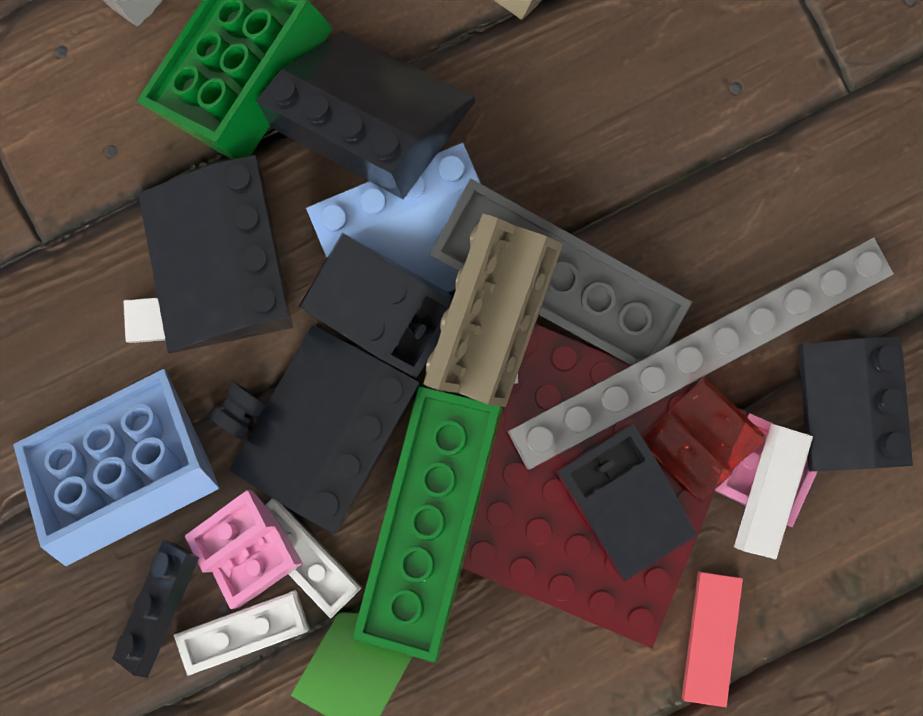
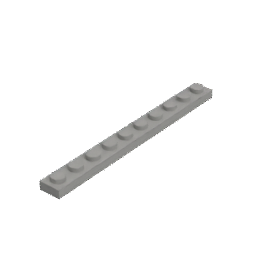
M875 238L869 239L507 432L526 468L531 469L890 277L894 273Z

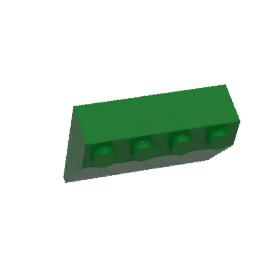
M202 0L137 99V102L231 159L251 156L270 126L256 100L283 67L323 43L333 27L309 0Z

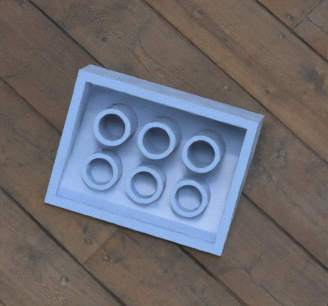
M461 143L437 153L404 200L369 181L309 206L306 209L326 257H328L343 232L449 293L456 290L455 280L459 271L429 255V252L468 180L473 179L478 183L480 181L465 146Z
M165 369L13 444L40 547L65 566L219 489L208 456Z

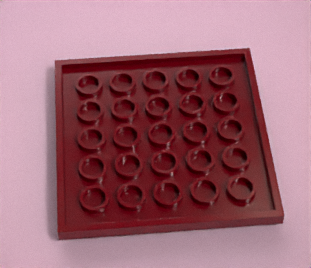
M535 324L518 371V384L513 385L507 405L502 407L503 410L462 568L653 648L714 496V489L725 468L747 412L684 386L545 462L527 469L507 432L508 430L631 366L621 359ZM634 424L660 465L697 536L628 580L623 581L555 473V470L626 425Z

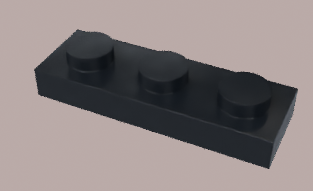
M163 540L157 555L152 561L150 572L140 594L135 600L134 609L123 634L118 639L116 650L112 657L114 661L134 676L148 678L200 558L174 542Z

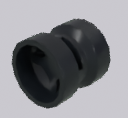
M232 381L225 391L227 399L222 404L215 405L208 414V417L227 432L242 440L250 430L249 423L251 418L260 416L267 405L250 391Z

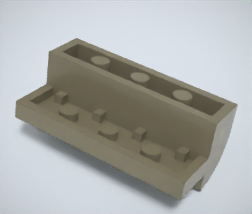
M482 213L480 222L474 227L470 236L471 248L465 265L456 276V291L450 308L446 310L442 317L440 325L441 334L436 349L427 360V374L423 384L440 391L460 393L487 405L506 407L563 243Z

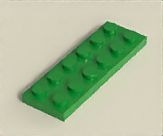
M418 387L352 639L433 663L439 661L503 410L501 406L487 405L474 399Z

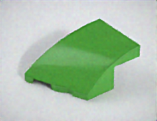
M338 613L291 694L292 697L325 716H380L413 657L352 639L359 613Z

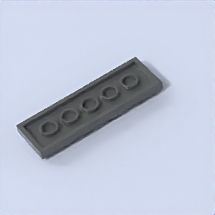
M473 179L468 180L429 255L459 271L465 265L471 248L470 236L474 227L480 222L482 213L548 236L563 243L539 312L540 316L630 365L669 345L692 304L690 300Z

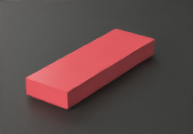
M698 571L682 690V699L684 701L727 707L743 578Z

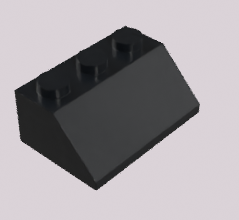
M859 338L798 345L805 434L813 436L807 456L809 472L913 466L902 338Z

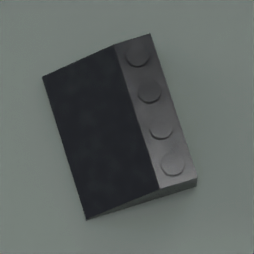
M341 31L283 67L256 102L272 129L404 200L473 106L475 98Z
M256 155L213 163L138 193L169 354L293 328L265 185Z
M312 325L268 401L267 407L260 415L231 466L230 471L297 514L336 534L345 523L421 384L384 362Z

